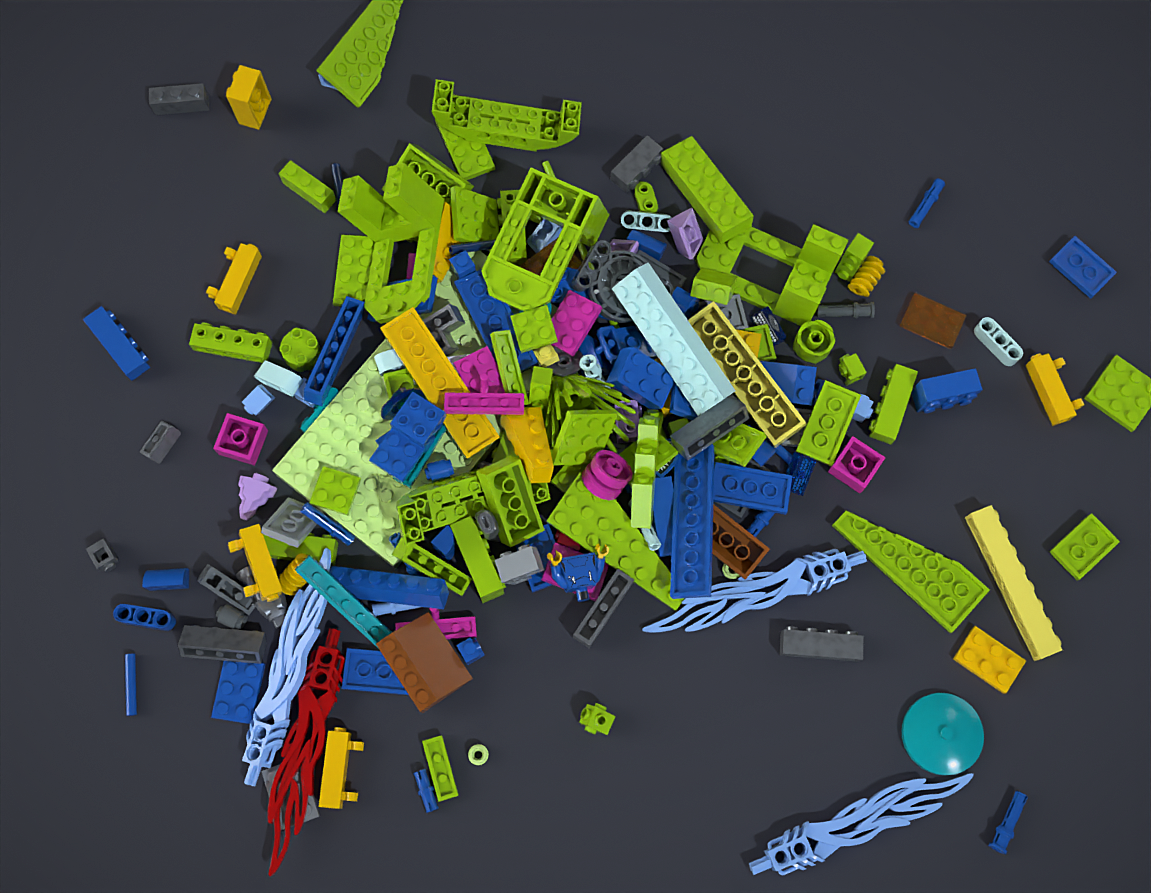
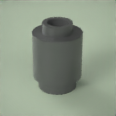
M226 604L224 607L221 606L216 613V617H218L217 622L231 629L242 630L248 619V616L244 615L243 611L229 604Z

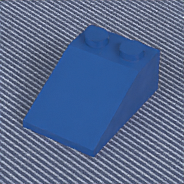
M760 361L791 403L812 405L817 367Z

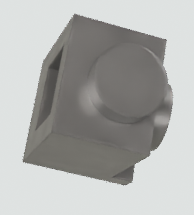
M104 538L86 548L95 567L100 571H111L116 567L115 563L119 562L111 547V543ZM104 556H109L107 559L103 560Z

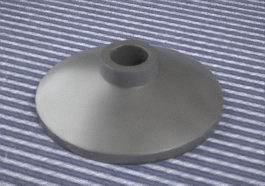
M554 347L560 361L546 367L553 369V374L557 376L573 375L581 369L579 363L583 356L579 350L572 357Z

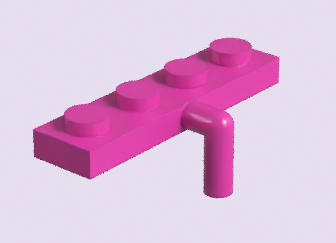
M485 373L480 376L481 393H445L444 412L446 414L524 415V393H489L488 375Z
M429 608L432 618L447 640L477 637L475 616L440 619L439 609ZM410 622L395 623L396 630Z

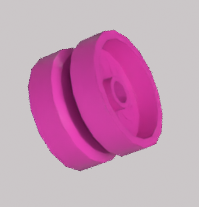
M600 450L582 472V481L586 488L595 496L608 501L615 500L632 479L633 472L627 461L620 455L612 451Z

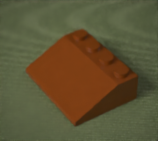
M429 612L376 643L422 714L473 679Z

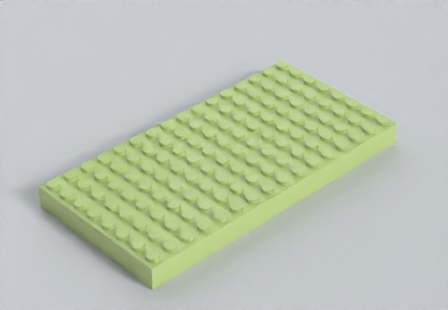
M481 251L468 252V255L475 264L476 271L482 269L488 256ZM451 267L443 281L436 285L432 313L419 314L420 318L424 320L448 304L458 307L466 323L450 333L459 350L447 357L472 354L486 347L454 285V281L458 279ZM551 303L552 312L550 316L552 319L558 307ZM509 305L514 315L521 311ZM385 338L272 471L309 502L323 466L360 477L361 481L348 516L321 507L317 508L322 510L336 523H340L344 529L353 534L355 538L396 569L402 561L391 555L395 548L389 541V537L399 532L403 538L396 507L397 501L419 486L432 483L431 479L427 480L424 471L425 468H428V463L450 459L454 474L450 475V477L477 469L481 461L488 457L500 440L497 439L466 459L448 430H446L411 489L395 481L393 476L372 464L369 459L379 447L375 440L391 430L390 423L398 413V411L392 412L384 376H380L374 359L377 354L393 349ZM533 368L521 373L528 402ZM485 414L498 435H500L501 431L505 430L500 425L501 414Z

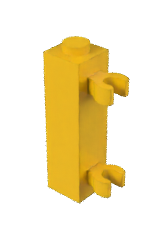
M241 243L238 251L226 247L224 254L227 255V259L233 260L220 290L209 286L206 294H209L208 297L215 299L214 303L218 309L236 315L262 258L258 248L252 244L245 245Z
M1039 353L1030 357L1031 360L1026 364V368L1052 426L1074 418L1077 415L1075 410L1084 406L1082 398L1072 402L1069 399L1057 372V369L1062 368L1066 364L1063 357L1052 361L1049 353L1045 355Z
M256 524L240 529V539L228 542L230 553L244 548L256 582L254 585L244 587L245 597L259 593L262 601L267 600V602L279 599V595L282 594V588L264 536L261 533L260 525Z
M334 727V731H328L319 807L342 809L343 800L357 801L358 793L344 791L349 750L363 751L364 743L351 741V733L346 732V728Z

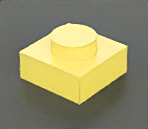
M551 344L533 351L541 367L545 368L560 361L558 354Z

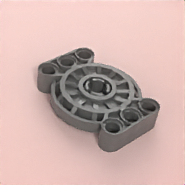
M600 240L588 251L572 279V287L577 292H583L588 289L590 300L603 308L600 312L603 317L619 323L632 322L633 319L612 288L633 270L648 262L633 252L625 250L611 252L610 243ZM597 247L603 250V254L598 252ZM589 262L594 265V270L589 268ZM579 278L585 280V286L580 283ZM663 281V285L672 296L674 292L672 284ZM634 322V327H635V329H636L638 332H641V331L639 330V328L637 327V325L635 324V322Z

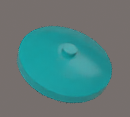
M934 693L918 699L908 709L902 723V740L908 755L920 768L936 775H954L965 771L976 762L983 748L984 731L978 714L965 700L948 693Z

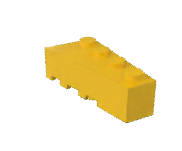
M447 202L443 204L433 275L438 278L437 283L443 281L449 270V259L457 255L450 254L449 246L463 243L454 240L452 207Z
M524 407V415H501L500 425L505 429L506 437L511 441L516 456H519L530 483H550L554 466L541 407Z

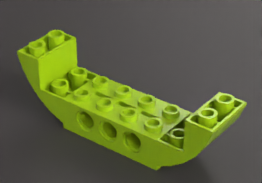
M436 79L432 113L440 125L455 135L465 138V141L537 151L564 145L579 135L582 102L563 100L561 111L558 112L453 95L454 82Z
M483 468L419 486L417 489L402 496L397 501L396 507L405 546L424 540L423 532L458 522L469 516L474 517L480 510H489L476 471ZM527 477L535 503L538 504L550 500L548 484L530 483Z

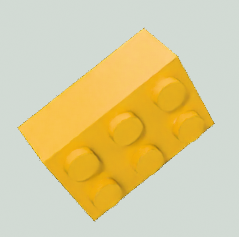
M239 65L238 70L233 74L231 87H228L226 91V97L238 123L259 130L272 99L261 71Z

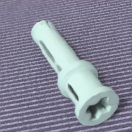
M593 355L583 356L579 365L585 371L586 377L606 382L601 374L602 369L597 364L596 358Z

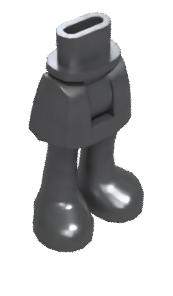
M489 510L478 511L475 514V519L485 539L499 542V526L494 515Z
M250 566L243 568L236 574L237 579L245 581L248 586L256 584ZM282 592L279 595V599L267 602V600L262 601L260 594H255L257 602L254 605L269 622H273L276 629L281 627L288 611L285 594Z

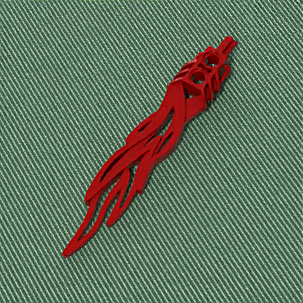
M329 629L325 647L319 646L318 650H314L311 653L309 664L306 667V675L302 682L303 686L297 693L299 695V717L286 738L281 753L284 759L273 780L268 804V823L272 824L274 822L275 840L269 876H273L276 873L288 850L294 803V835H298L305 820L309 796H313L314 768L323 752L326 741L325 720L335 702L337 703L336 691L340 692L338 684L339 680L341 683L343 680L341 672L345 658L336 649L341 631L336 629ZM332 655L331 662L324 664V656ZM326 674L327 680L319 684L317 682L318 677ZM311 688L327 692L317 700ZM311 712H312V717H313V732H312V737H311V740L309 739V740L306 742L304 748L302 749V746H303V743H304V740H305V736H306V734H307L308 727H309L310 714H311ZM318 735V742L313 755L314 744ZM300 767L303 795L301 816L299 785L294 779ZM291 786L285 812V840L283 849L278 857L281 841V807Z

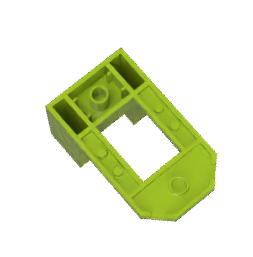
M405 163L388 168L384 197L359 175L344 179L338 212L375 242L364 308L380 324L390 322L412 307L415 309L421 302L425 303L430 297L444 198ZM419 236L412 280L387 286L394 242Z
M530 168L481 270L489 295L523 312L550 303L578 243L581 242L592 247L601 234L609 214L600 198ZM543 219L562 226L563 229L539 276L508 261L528 220L540 224Z
M813 224L802 249L754 227L720 244L710 230L698 253L696 263L700 269L705 268L734 275L730 272L743 245L793 266L794 268L781 295L739 276L734 295L740 294L741 300L802 326L805 322L811 321L826 291L827 283L847 245L848 239Z

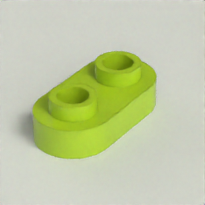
M647 182L638 183L634 194L639 211L657 213L658 204L652 186Z

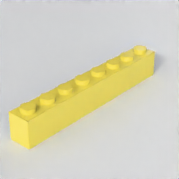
M990 505L966 516L965 519L1033 660L1037 661L1062 651L1061 641L1052 630L1051 620L1046 617L1043 611V604L1034 593L1032 582L1026 577L1025 567L1019 562L1016 556V549L1007 538L1008 533L999 521L998 512Z

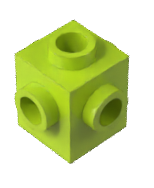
M596 703L595 706L587 704L586 708L581 712L579 723L586 726L584 730L592 734L598 732L608 735L615 716L606 712L607 708Z

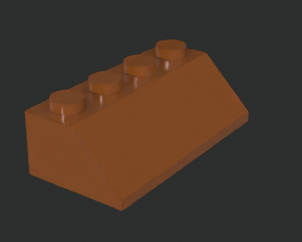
M713 504L712 554L746 580L770 549Z

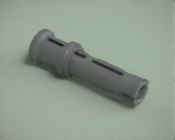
M854 302L852 305H819L816 309L817 317L852 316L854 319H858V317L874 318L875 305L874 302L869 304Z

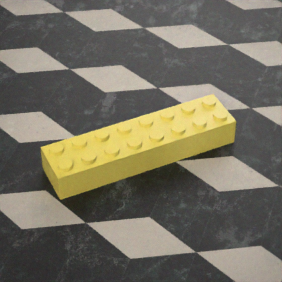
M714 301L688 320L736 390L734 392L735 396L746 405L747 412L762 432L765 433L774 448L806 426L805 420Z

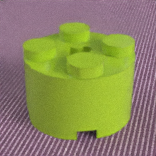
M821 320L805 322L795 336L794 352L802 360L813 364L824 360L835 344L832 327Z

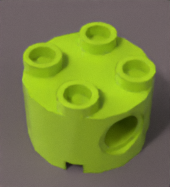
M294 328L284 336L280 345V351L287 365L293 370L304 372L314 368L321 353V347L316 337L310 331Z

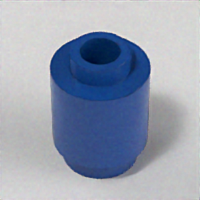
M450 459L428 463V468L424 469L427 480L431 479L432 483L450 478V475L454 474Z

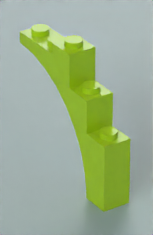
M654 409L644 411L643 417H640L638 423V446L635 453V476L632 482L631 527L651 529L653 521L656 465L664 413Z

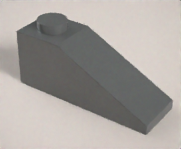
M207 564L196 579L200 584L248 615L255 608L254 604L257 600L254 595L245 597L244 587Z

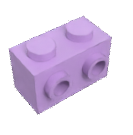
M630 400V403L619 401L635 410L636 414H632L614 404V409L635 424V428L630 427L622 420H615V425L629 437L628 442H635L638 440L639 417H642V408L638 406L635 400ZM616 433L617 443H627Z

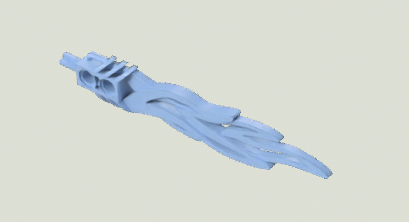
M325 548L319 563L328 572L330 571L331 551ZM310 584L305 591L298 590L286 613L281 628L279 648L276 649L271 664L269 687L254 711L250 729L246 735L248 745L242 761L250 763L244 781L247 785L256 786L261 767L270 768L276 751L282 747L284 741L282 739L285 737L286 728L290 723L291 700L303 682L308 653L320 633L318 625L324 614L327 600ZM273 717L275 724H270L267 720Z
M837 549L822 553L813 552V556L804 555V559L795 558V561L778 572L753 573L746 580L739 577V582L711 586V591L722 588L730 589L713 592L711 597L686 598L681 603L685 605L681 610L666 619L644 627L642 631L656 633L674 630L697 616L711 612L685 629L686 632L697 631L720 621L724 624L746 610H761L771 607L789 595L807 594L809 596L814 590H817L816 593L820 592L823 587H826L825 590H827L832 584L845 581L848 578L847 573L851 571L852 566L867 562L866 555L863 551L846 556L845 552L840 553ZM833 561L841 563V570H836L833 567ZM815 567L822 568V576H818L815 574ZM805 569L810 582L800 579ZM844 574V577L835 579L837 576ZM756 577H766V578L759 579V580H753V579H752V578H756ZM787 579L781 587L770 593L751 592ZM774 597L769 601L752 605L753 603H756L762 599ZM742 599L730 606L717 618L701 625L725 606L727 600ZM722 600L692 613L677 624L660 627L677 619L695 605Z
M966 774L937 784H923L926 782L925 778L900 782L879 791L869 800L863 798L855 801L841 810L830 821L809 823L807 821L801 828H799V825L795 826L792 832L788 829L784 832L783 836L769 841L768 849L764 851L766 856L750 862V869L753 875L769 868L772 871H778L780 875H786L797 869L806 870L804 866H815L816 864L813 862L816 861L824 862V859L840 846H853L865 843L883 829L909 825V820L917 819L936 811L942 806V803L918 807L910 806L924 800L944 798L955 793L972 779L973 774ZM957 784L943 793L917 796L902 803L894 804L904 796L917 790L938 789ZM900 789V790H898V791H896V792H894V793H891V794L887 795L886 797L880 799V798H881L882 796H884L885 794H887V793H889V792H891V791H893V790ZM854 808V811L852 813L844 816L846 813H848L851 809ZM888 808L895 812L925 810L924 812L912 815L878 817ZM865 818L852 832L838 835L829 834L831 831L842 829ZM873 829L860 837L850 839L856 834ZM807 837L818 841L813 851ZM780 842L779 845L772 847L773 844ZM797 843H800L803 848L799 855L794 852V846ZM778 851L784 854V860L781 863L775 860V854ZM792 866L791 868L786 869L784 871L781 870L785 867Z

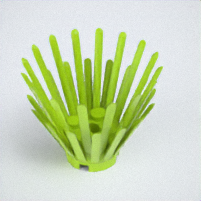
M578 372L569 376L555 375L551 381L552 385L545 427L548 425V439L551 437L552 430V448H554L559 435V420L562 427L568 410H600L598 407L602 410H615L596 395L632 414H636L634 409L608 396L611 395L627 403L631 402L627 398L622 397V393L605 387H614L613 384L581 376ZM615 410L618 413L617 421L622 420L630 427L635 428V424ZM614 424L611 433L614 430L625 442H628L629 437ZM608 438L606 445L612 452L617 453V448Z

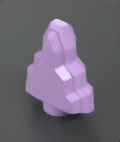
M254 473L252 478L240 476L238 485L240 487L239 496L242 499L239 507L241 519L248 521L256 514L259 506L265 505L268 498L274 496L277 488L268 484L269 478Z

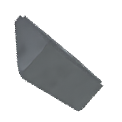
M161 421L140 450V453L160 464L181 435V432L172 425Z

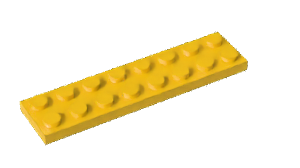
M414 307L380 327V330L430 403L444 411L445 393H470ZM446 414L447 416L443 424L466 459L500 438L485 414Z

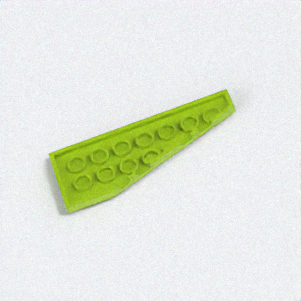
M372 0L316 70L357 108L363 104L380 81L382 68L385 65L386 54L390 48L396 20L399 17V10L403 0Z
M579 472L546 522L589 552L595 553V555H598L595 546L599 544V551H603L606 544L609 548V553L605 556L606 564L615 570L619 569L634 579L635 584L676 611L684 598L672 599L670 597V571L655 551L649 549L640 531L635 527H631L630 518L616 500H604L592 494L584 485L582 474Z
M845 511L832 525L859 551H863L874 565L949 633H952L990 591L959 562L945 558L942 554L932 552L918 543L898 534H893L885 528L867 522L868 520L848 511Z

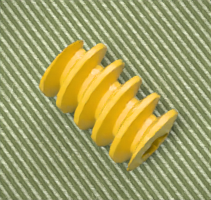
M868 256L866 261L863 262L862 267L859 268L854 278H852L850 284H848L849 290L857 295L868 297L870 295L869 291L874 289L873 286L877 285V280H880L881 275L885 273L882 261L875 256Z
M298 554L280 574L279 581L283 593L292 596L296 595L298 590L307 583L295 571V568L308 555Z

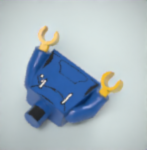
M599 544L595 546L598 555L589 553L562 558L561 553L557 550L555 551V558H553L551 553L547 554V558L552 562L550 564L552 579L561 588H564L566 593L576 591L578 602L589 600L587 589H592L596 586L604 570L605 556L609 553V548L606 544L603 551H599Z

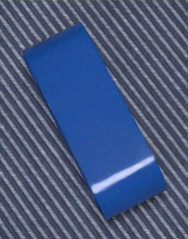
M120 604L113 611L114 618L127 625L169 631L176 624L175 616L164 610ZM125 610H128V611H129L128 617H126L125 619H123V618H122V613H123ZM148 613V619L142 622V615ZM164 616H168V622L165 625H161V619Z

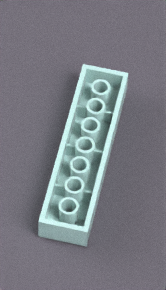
M649 263L633 270L612 288L698 416L736 391Z

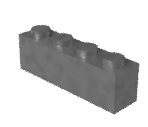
M729 395L670 435L674 448L688 461L748 420L749 416L746 405L734 395Z
M617 569L573 634V638L587 648H590L632 586L634 579Z
M184 625L178 647L181 657L261 664L267 643L264 632Z
M789 626L782 630L780 634V656L859 662L863 660L864 636L858 635V632L853 631L838 634L837 630H826V633L818 632L816 628H806V631H799L798 627Z

